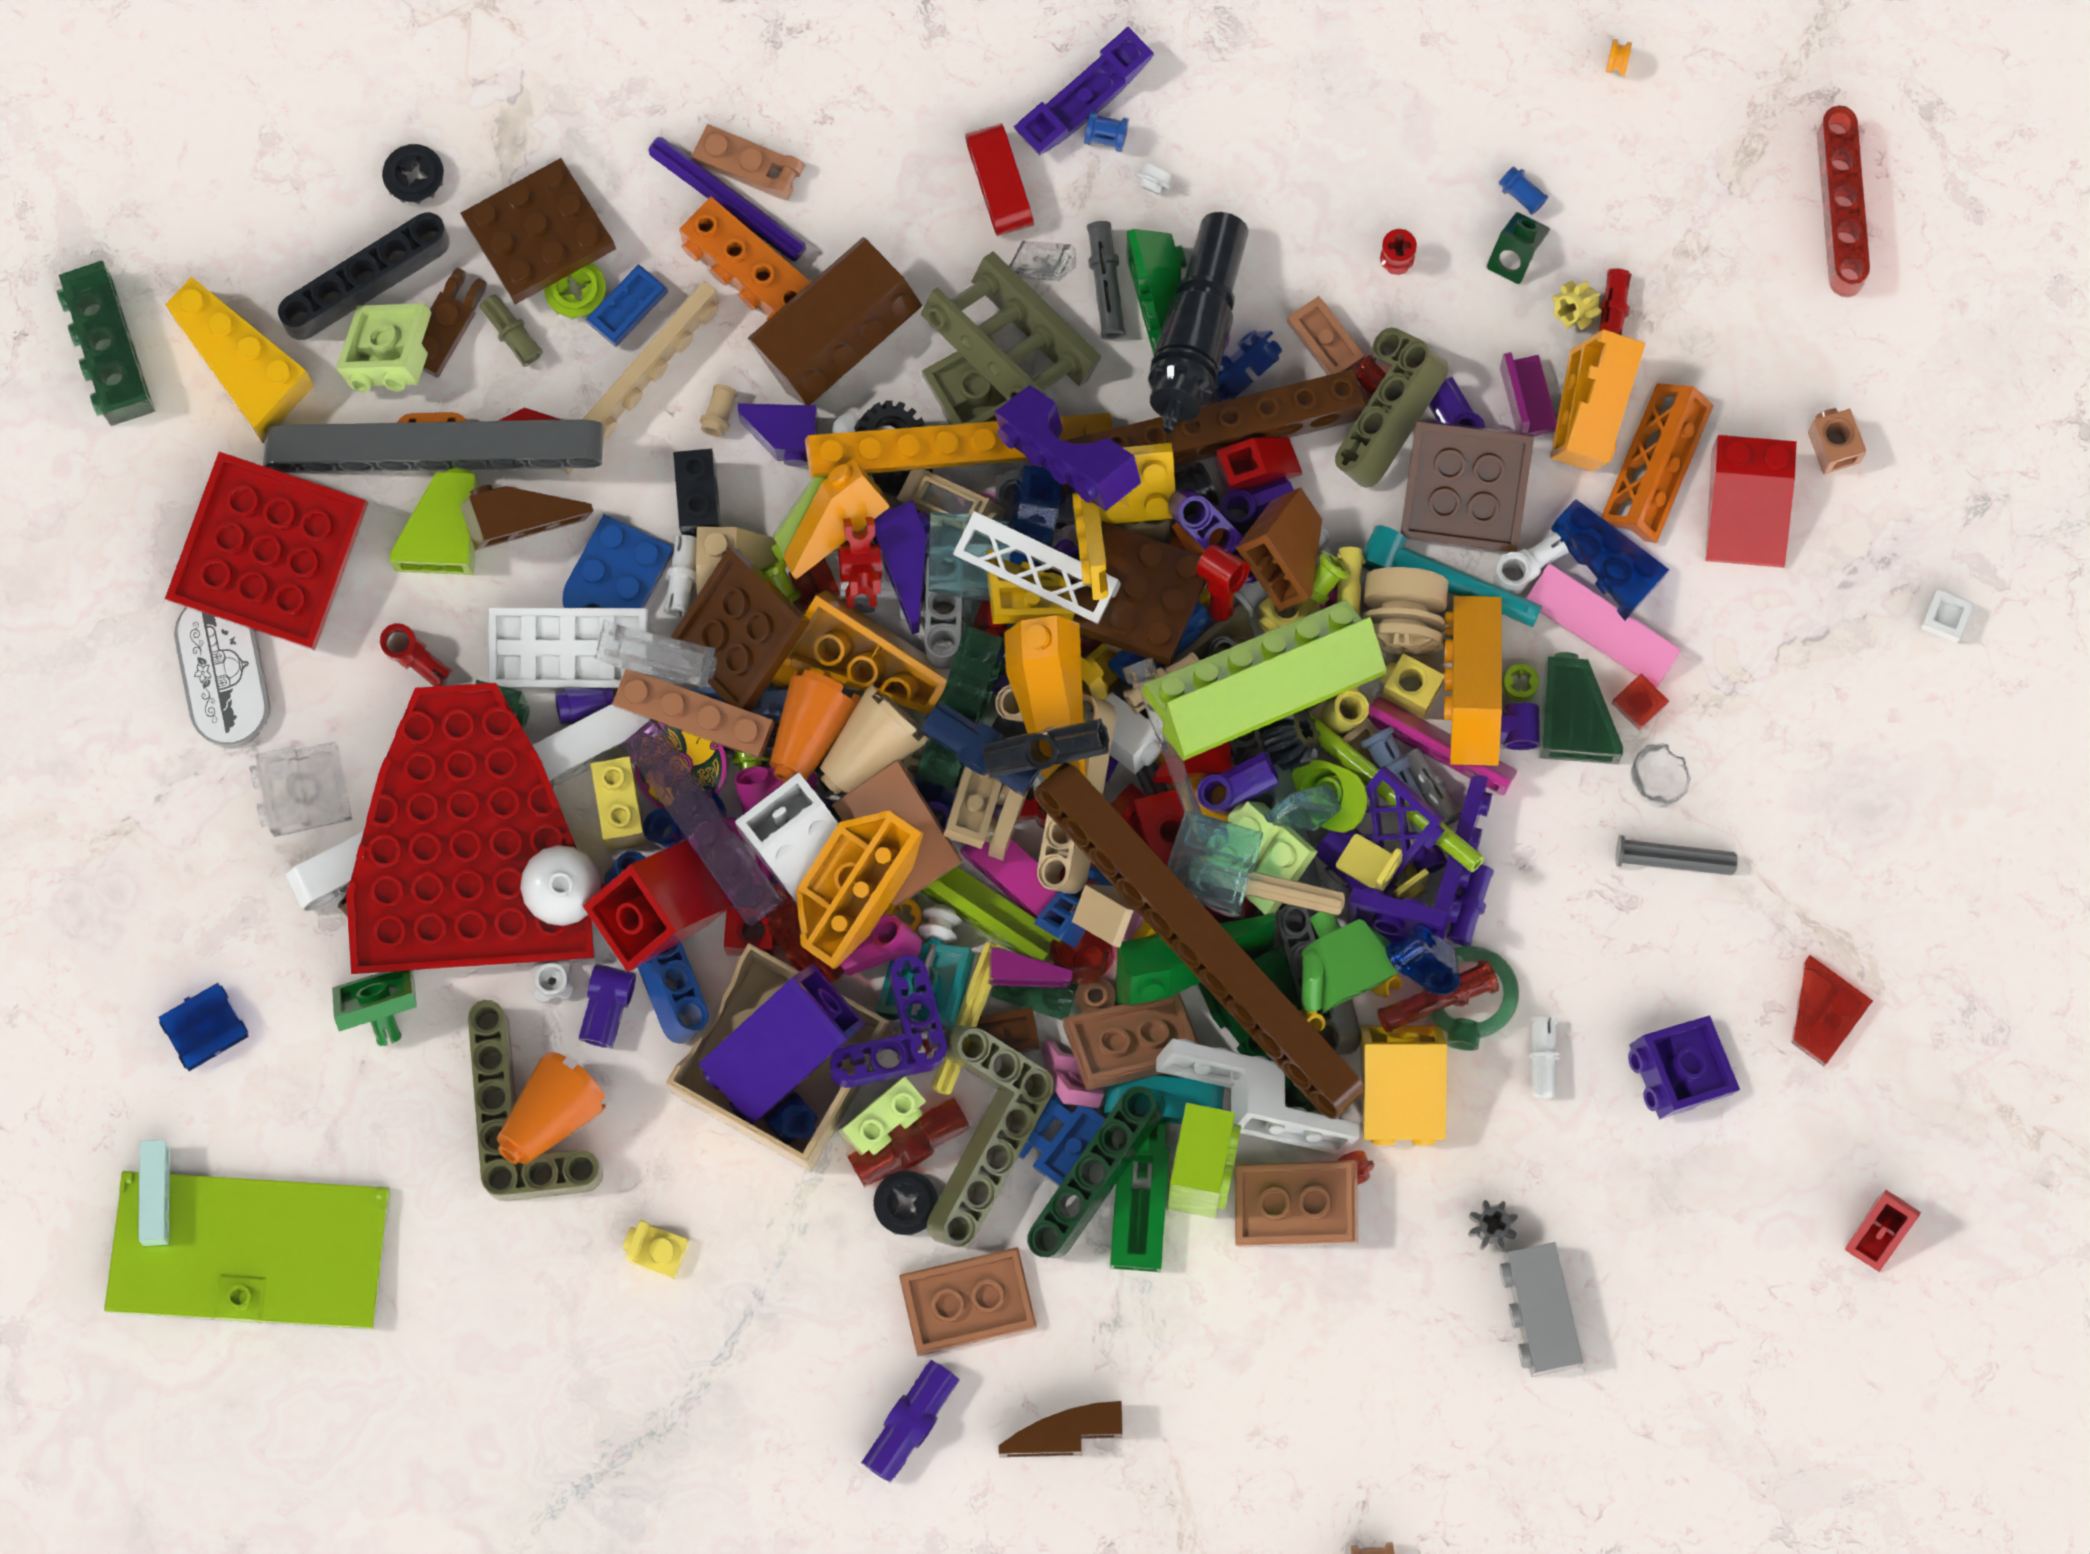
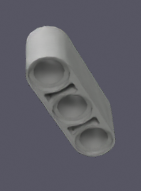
M941 547L932 551L928 557L926 569V656L931 665L940 669H948L956 665L962 653L963 564L962 559L953 555L955 550L948 547ZM942 564H949L955 568V571L950 576L944 577L938 575L935 569ZM940 602H949L955 607L952 612L945 615L939 614L934 610V607ZM939 640H948L953 643L954 647L948 652L941 653L934 650L933 645Z

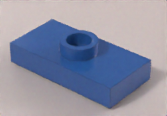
M638 264L586 318L587 324L614 347H617L668 293L667 287Z

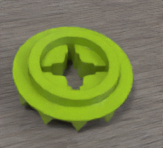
M590 263L545 288L544 294L547 303L557 315L561 314L573 320L575 317H588L602 303L605 294H607L606 282L600 269L593 263ZM572 277L573 282H576L578 286H586L581 290L582 301L575 298L573 294H565L570 291L568 278Z

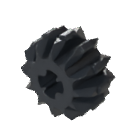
M1308 708L1260 728L1262 734L1259 736V739L1264 743V752H1268L1271 762L1274 765L1278 764L1283 771L1303 767L1318 757V751L1321 749V743L1318 739L1320 731L1316 729V719L1310 717Z

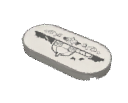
M185 607L176 621L174 637L192 724L200 735L217 746L235 748L246 745L260 734L259 731L263 728L264 724L266 725L270 716V700L256 631Z

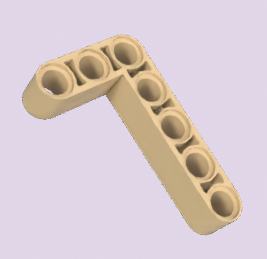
M1007 685L997 695V712L1002 718L1024 724L1021 713L1018 712V705L1011 685ZM1082 693L1084 722L1088 721V713L1094 707V716L1091 720L1101 718L1103 724L1107 727L1110 739L1108 754L1085 759L1086 778L1103 796L1116 722V712L1110 702ZM1047 814L1037 868L1038 880L1043 887L1049 890L1075 894L1081 891L1087 882L1091 861L1071 839L1067 842V834ZM1065 866L1066 874L1064 879L1060 882L1059 874L1061 869Z

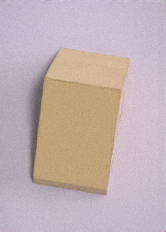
M1085 884L1072 922L1107 943L1120 948L1134 910L1114 886Z

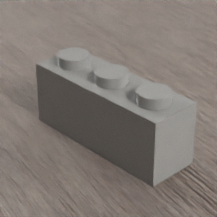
M1556 1242L1508 1251L1504 1256L1505 1263L1499 1264V1270L1504 1288L1511 1287L1514 1303L1508 1304L1513 1328L1520 1327L1523 1343L1518 1344L1522 1368H1529L1531 1377L1579 1368L1584 1362Z

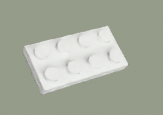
M488 608V683H496L498 687L618 688L626 668L648 675V608Z

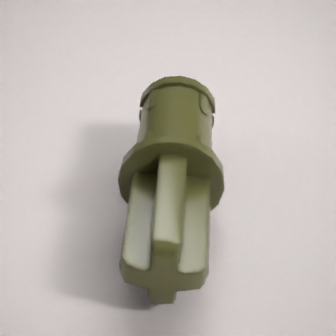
M497 295L489 296L480 304V309L499 332V341H504L510 347L523 367L529 366L540 358L543 350L523 327L524 321L522 319L516 320Z

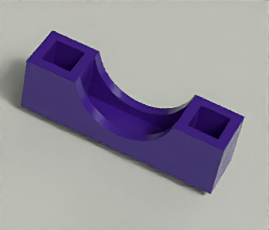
M1028 385L995 411L999 425L997 433L1001 441L1008 448H1016L1022 452L1034 466L1038 467L1040 465L1045 468L1060 484L1064 485L1066 483L1075 489L1084 501L1088 503L1093 502L1107 511L1141 484L1134 455L1108 437L1088 444H1072L1060 440L1058 437L1063 431L1056 402L1033 386Z

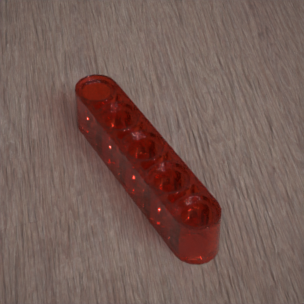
M1838 105L1826 111L1818 129L1817 142L1829 284L1837 295L1852 297L1861 291L1869 275L1870 261L1858 120L1852 109ZM1838 124L1845 129L1846 133H1835L1829 128V125ZM1841 160L1848 165L1849 169L1839 170L1832 164V161ZM1835 197H1846L1851 201L1852 205L1847 207L1841 206L1836 202ZM1844 232L1852 235L1855 242H1843L1838 237V233ZM1841 270H1853L1857 274L1858 279L1850 280L1845 278L1841 274Z

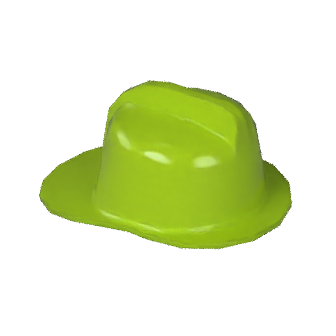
M1313 760L1310 764L1298 767L1292 772V778L1305 821L1334 832L1342 833L1354 829L1362 821L1367 810L1368 797L1365 785L1357 774L1324 760Z

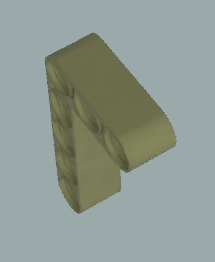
M492 1000L477 1002L469 1011L468 1025L480 1174L483 1187L498 1201H513L593 1191L602 1181L603 1170L595 1156L588 1151L574 1150L541 1154L528 1164L520 1162L513 1164L506 1160L499 1150L489 1147L491 1135L501 1131L516 1104L508 1016L501 1006ZM487 1013L498 1014V1023L494 1028L489 1030L479 1028V1021L483 1015ZM498 1052L502 1054V1061L498 1067L492 1070L483 1068L482 1062L488 1053ZM496 1091L505 1093V1101L501 1107L497 1109L486 1108L485 1103L488 1095ZM581 1162H589L593 1165L591 1176L583 1181L574 1179L573 1170L575 1166ZM543 1166L551 1168L552 1177L548 1183L544 1185L533 1183L532 1176L536 1169ZM500 1171L510 1172L512 1180L509 1186L501 1190L492 1187V1179L495 1174Z
M953 1025L944 1032L947 1044L946 1057L997 1089L927 1221V1231L934 1241L959 1248L969 1245L976 1237L1047 1105L1054 1089V1081L1047 1070L986 1031L976 1027ZM968 1035L970 1039V1046L968 1051L964 1054L962 1050V1042L963 1039ZM1000 1056L1001 1068L995 1073L993 1064L995 1059ZM1031 1075L1033 1085L1031 1090L1027 1093L1025 1090V1083L1027 1078ZM1010 1111H1012L1014 1120L1010 1128H1007L1006 1118ZM993 1147L995 1155L992 1162L988 1164L987 1153ZM974 1182L975 1193L969 1200L967 1190L971 1183ZM955 1218L956 1228L953 1234L949 1236L948 1225Z

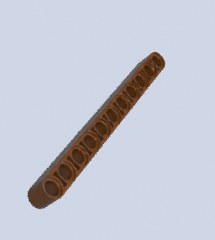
M1062 763L1035 788V798L1046 813L1304 1096L1324 1116L1330 1119H1337L1363 1093L1364 1085L1361 1079L1075 766L1069 763Z

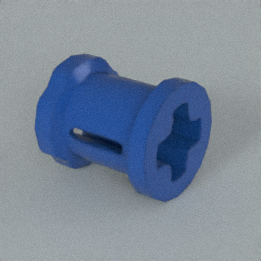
M1091 110L1084 144L1090 145L1092 142L1115 147L1117 152H1122L1127 136L1129 119L1123 117L1120 121L1099 116L1097 111Z

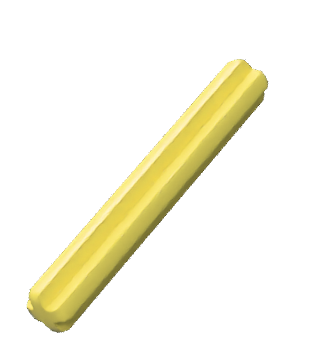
M989 941L984 944L955 1025L977 1027L992 987L989 984V952L991 947L1005 949L1003 946ZM968 1035L962 1042L964 1054L968 1051L970 1045ZM945 1056L942 1065L937 1068L931 1088L938 1093L950 1095L961 1066Z

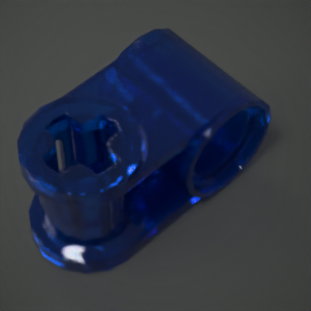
M1418 923L1412 928V933L1399 942L1392 941L1386 946V954L1393 967L1399 973L1408 976L1424 987L1429 993L1447 995L1459 987L1461 981L1455 948L1434 934L1426 925Z

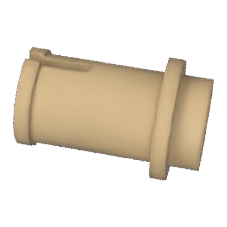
M716 384L713 387L706 415H701L699 420L702 424L701 430L704 433L715 437H722L724 432L729 431L730 424L728 419L735 397L738 394L735 389L721 384Z

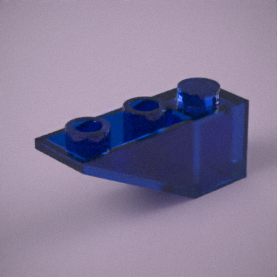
M1026 465L1022 468L1016 481L1011 529L1052 548L1062 484L1057 482L1045 468ZM1016 551L1007 555V561L1020 566L1022 561L1029 563L1026 556ZM1033 560L1035 566L1039 567L1043 565Z

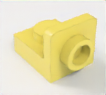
M640 1219L637 1228L630 1227L624 1240L623 1250L627 1251L626 1259L629 1263L675 1279L690 1241L684 1237L651 1226L648 1222Z

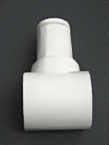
M1554 532L1550 537L1529 550L1524 548L1519 552L1504 554L1499 559L1493 576L1494 585L1511 592L1513 595H1520L1526 590L1528 582L1541 575V569L1568 554L1564 541L1559 544L1561 537ZM1506 568H1515L1521 572L1523 578L1518 581H1511L1504 576L1502 571Z

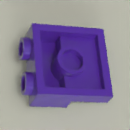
M1710 1015L1645 1034L1629 1044L1631 1049L1628 1054L1629 1065L1635 1073L1641 1074L1646 1086L1643 1092L1644 1102L1649 1110L1656 1111L1659 1120L1692 1110L1701 1104L1733 1095L1740 1090Z

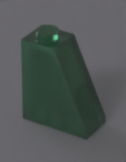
M1559 652L1555 654V657L1548 656L1544 669L1539 758L1619 765L1623 756V745L1589 660L1579 659V655L1570 652Z

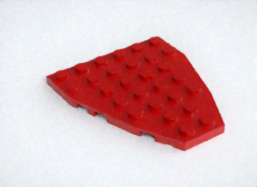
M496 683L414 688L408 702V707L380 767L351 880L346 892L351 974L594 958L592 920L589 915L577 923L565 926L552 925L535 917L524 904L520 887L522 873L529 860L541 850L553 846H568L576 849L577 847L542 761Z

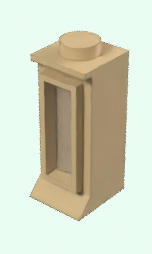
M925 469L911 470L897 497V500L902 503L913 500L917 512L924 510L927 517L962 533L973 511L1001 524L1007 511L989 498H985ZM974 532L972 538L990 545V539Z

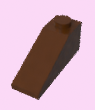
M484 485L469 492L470 496L460 506L475 551L583 522L594 511L591 503L508 486L493 489L492 485Z

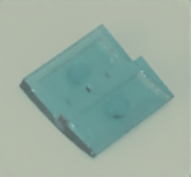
M930 512L929 591L960 598L990 601L987 571L953 555L970 520V514ZM996 521L1008 527V521ZM974 532L965 551L979 558L986 555L987 549L994 548L990 539ZM997 543L999 550L1007 548ZM1008 554L1003 555L1002 559L1008 561Z
M1186 811L1167 867L1202 905L1236 915L1241 912L1249 875L1255 871L1263 832L1192 811Z

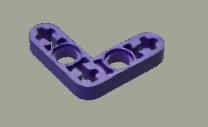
M913 955L901 956L893 962L890 971V985L903 1035L838 1049L833 1054L829 1067L830 1076L837 1085L844 1088H853L932 1071L942 1065L946 1056L947 1044L928 971L924 962L919 957ZM903 968H909L912 974L918 973L915 975L913 984L915 992L909 995L907 979L905 977L899 978L902 975ZM922 1004L928 1009L930 1016L923 1022H915L908 1017L906 1010L910 1005ZM928 1031L927 1040L930 1048H937L933 1058H927L925 1053H918L923 1042L921 1033ZM890 1049L898 1054L900 1062L893 1068L882 1067L877 1061V1054L882 1050ZM864 1054H870L869 1065L872 1072H867V1064L855 1067L853 1075H847L845 1069L838 1070L842 1067L844 1059H849L851 1065H858L864 1063Z

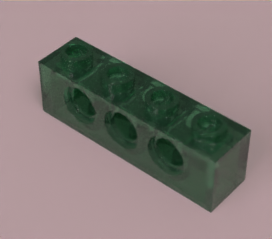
M101 260L59 274L62 289L56 290L63 311H70L73 323L67 326L75 347L81 345L84 358L79 359V365L86 382L90 380L93 382L95 393L90 394V399L96 415H104L110 426L155 412L112 275L104 261ZM90 305H100L99 310L95 314L90 316L84 315L85 310ZM111 339V343L106 349L95 350L96 344L100 340ZM115 373L123 374L117 384L106 385V381L111 375Z
M976 622L965 625L941 698L942 703L958 711L975 724L978 722L983 723L1005 657L1004 632ZM930 738L926 743L916 777L955 789L959 785L965 765L956 758L955 753Z

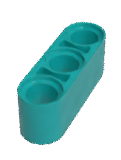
M1154 1075L1107 1086L1104 1114L1107 1116L1110 1114L1121 1096L1129 1088L1143 1086L1152 1088L1163 1096L1165 1112L1160 1120H1167L1166 1123L1182 1125L1186 1103L1223 1110L1225 1087L1187 1078ZM1146 1094L1141 1095L1135 1103L1136 1113L1142 1117L1151 1108L1150 1099Z

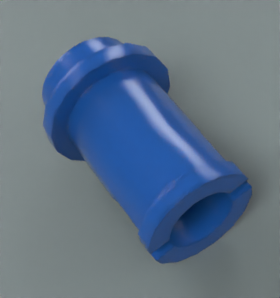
M1513 166L1506 172L1498 184L1503 187L1502 193L1512 195L1533 215L1545 204L1549 196L1544 194L1524 176V169L1518 170Z

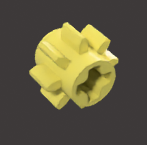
M1571 280L1561 285L1562 292L1552 296V300L1555 302V313L1553 315L1565 323L1566 329L1577 324L1582 330L1593 324V317L1602 313V310L1598 308L1600 293H1596L1593 288L1589 287L1588 281H1584L1576 286L1575 282Z

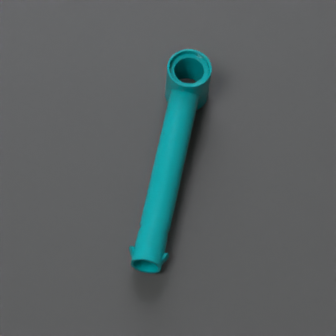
M1382 525L1374 527L1362 554L1366 561L1362 565L1365 569L1372 571L1386 567H1407L1435 572L1448 580V592L1457 596L1501 597L1502 615H1506L1532 628L1534 627L1542 608L1541 605L1513 595L1511 592L1405 548L1407 538L1392 528Z

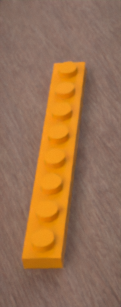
M1110 413L1060 416L1063 431L1058 438L1065 441L1113 429ZM997 421L808 435L805 439L810 478L828 477L834 468L841 464H846L852 458L858 462L866 473L1029 460L1022 452L1016 448H1008L1001 441L997 433L999 429Z

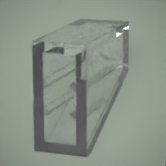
M607 620L603 622L595 659L616 667L701 687L707 686L708 679L713 678L717 666V658L714 656L715 648Z

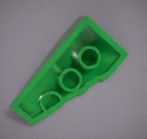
M1132 229L1127 230L1126 259L1154 356L1169 302L1176 295L1177 286L1181 282L1182 269L1187 268L1186 258L1182 245L1175 246L1172 233Z
M1274 914L1220 923L1224 930L1250 958L1273 948L1276 921ZM1159 935L1122 941L1120 948L1117 947L1115 994L1118 1004L1131 1005L1169 998L1201 982Z

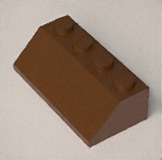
M862 237L748 337V340L785 392L802 404L811 405L923 305L905 278L866 238Z

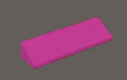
M1377 697L1369 706L1367 717L1377 729L1382 731L1392 726L1394 729L1392 736L1414 749L1421 748L1425 755L1470 779L1476 775L1488 777L1487 788L1501 796H1505L1517 774L1516 769L1499 761V766L1451 765V734L1382 697Z

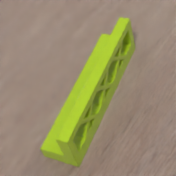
M955 867L920 891L935 903L952 907L962 921L1008 951L1049 963L1063 943L1034 924L1036 920L1034 917L959 867Z

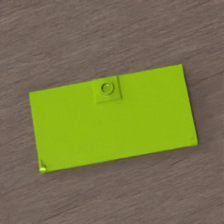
M122 1171L104 1306L105 1312L217 1319L223 1321L374 1329L386 1216L390 1196L389 1187L170 1174L169 1245L143 1246L138 1241L139 1172Z

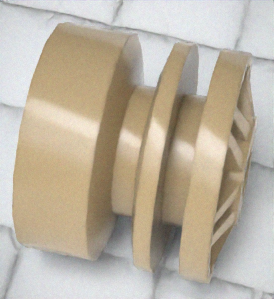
M1386 567L1367 573L1364 603L1372 608V610L1363 613V619L1371 617L1381 652L1394 655H1402L1404 653L1408 656L1434 654L1443 649L1444 635L1440 632L1444 631L1445 620L1436 614L1444 611L1447 606L1448 580L1444 576L1428 570L1407 567Z

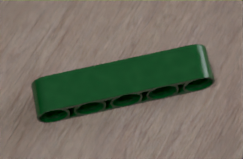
M1134 1086L1121 1096L1030 1228L1027 1235V1243L1035 1255L1046 1258H1060L1070 1251L1165 1112V1101L1158 1091L1143 1086ZM1146 1094L1150 1099L1151 1108L1146 1115L1140 1117L1136 1113L1135 1103L1141 1095ZM1123 1128L1127 1134V1143L1122 1149L1116 1150L1112 1144V1136L1117 1129ZM1099 1161L1103 1165L1104 1176L1100 1182L1094 1184L1090 1180L1089 1169L1093 1163ZM1076 1195L1081 1202V1209L1076 1216L1070 1217L1066 1211V1202L1071 1196ZM1052 1228L1057 1234L1058 1241L1056 1246L1049 1251L1044 1247L1043 1235L1048 1229Z

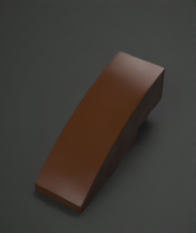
M1122 1401L1092 1403L1045 1417L1018 1431L998 1445L999 1458L1082 1456L1081 1439L1122 1438Z

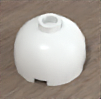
M557 845L541 850L529 860L522 873L520 889L524 904L535 917L547 924L565 926L577 923L588 915L583 905L600 891L601 880L596 865L587 854L574 847Z

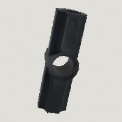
M1100 718L1057 728L1047 727L1038 732L985 742L983 744L984 751L982 757L985 769L993 778L1032 769H1046L1056 764L1105 755L1109 753L1110 739L1107 727ZM1041 739L1051 744L1053 749L1052 757H1047L1041 752L1039 747Z

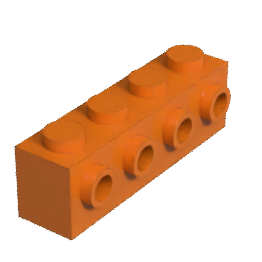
M711 196L679 228L683 243L681 247L685 253L696 262L700 259L706 262L711 267L710 273L717 281L724 286H727L729 283L739 291L738 296L742 302L752 310L758 307L768 316L766 320L770 319L811 283V281Z

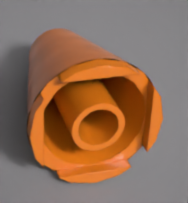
M804 669L802 675H800L798 670L794 671L790 679L769 763L775 770L773 775L777 779L786 783L797 773H800L805 781L810 777L828 755L861 698L856 693L850 699L841 692L844 685L838 681L811 670Z
M548 1052L542 1056L498 1134L497 1140L500 1144L498 1150L509 1162L513 1164L518 1162L528 1164L601 1114L606 1108V1104H601L605 1099V1095L597 1082L578 1064L573 1070L562 1062L567 1058L566 1056L555 1052Z

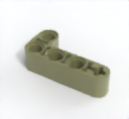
M1393 327L1381 331L1376 336L1372 347L1374 355L1390 369L1335 455L1336 466L1358 485L1365 488L1374 486L1382 479L1413 431L1416 419L1420 420L1449 371L1447 361L1423 340Z

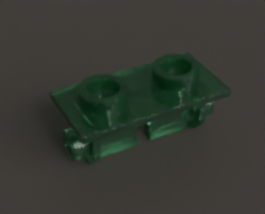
M1071 981L1068 988L994 986L991 997L1023 1008L1033 1007L1035 1012L1063 1021L1064 1017H1069L1079 984Z

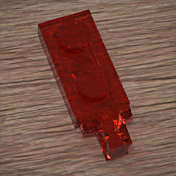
M779 883L767 887L756 901L768 919L769 923L766 925V929L796 970L801 972L811 964H814L829 982L839 980L845 972L841 965L833 969L801 946L798 908L792 902L791 895Z

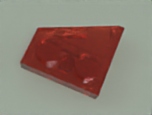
M1809 955L1803 963L1804 971L1801 990L1798 995L1797 1016L1793 1027L1791 1043L1825 1067L1873 1000Z

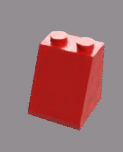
M685 840L629 865L587 901L583 908L628 973L707 927L729 909L732 904L689 841Z

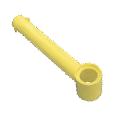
M1358 547L1339 548L1336 558L1348 568L1350 575L1346 580L1341 579L1337 583V603L1347 600L1360 616V579L1362 565L1366 561L1362 555V549ZM1358 687L1334 696V699L1326 704L1322 712L1323 722L1336 734L1348 733L1366 719L1369 713V704L1365 696L1358 691ZM1340 704L1349 708L1352 714L1351 720L1341 714Z

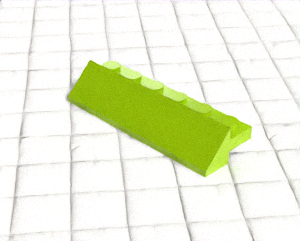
M1344 600L1144 684L1142 694L1163 721V735L1184 761L1384 676L1387 669L1371 617L1362 620L1350 603Z

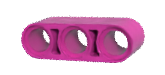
M1010 840L1003 861L988 856L990 843L986 841L981 849L965 844L960 849L961 854L978 871L1035 919L1058 893V891L1049 890L1040 884L1037 877L1038 863L1013 840Z

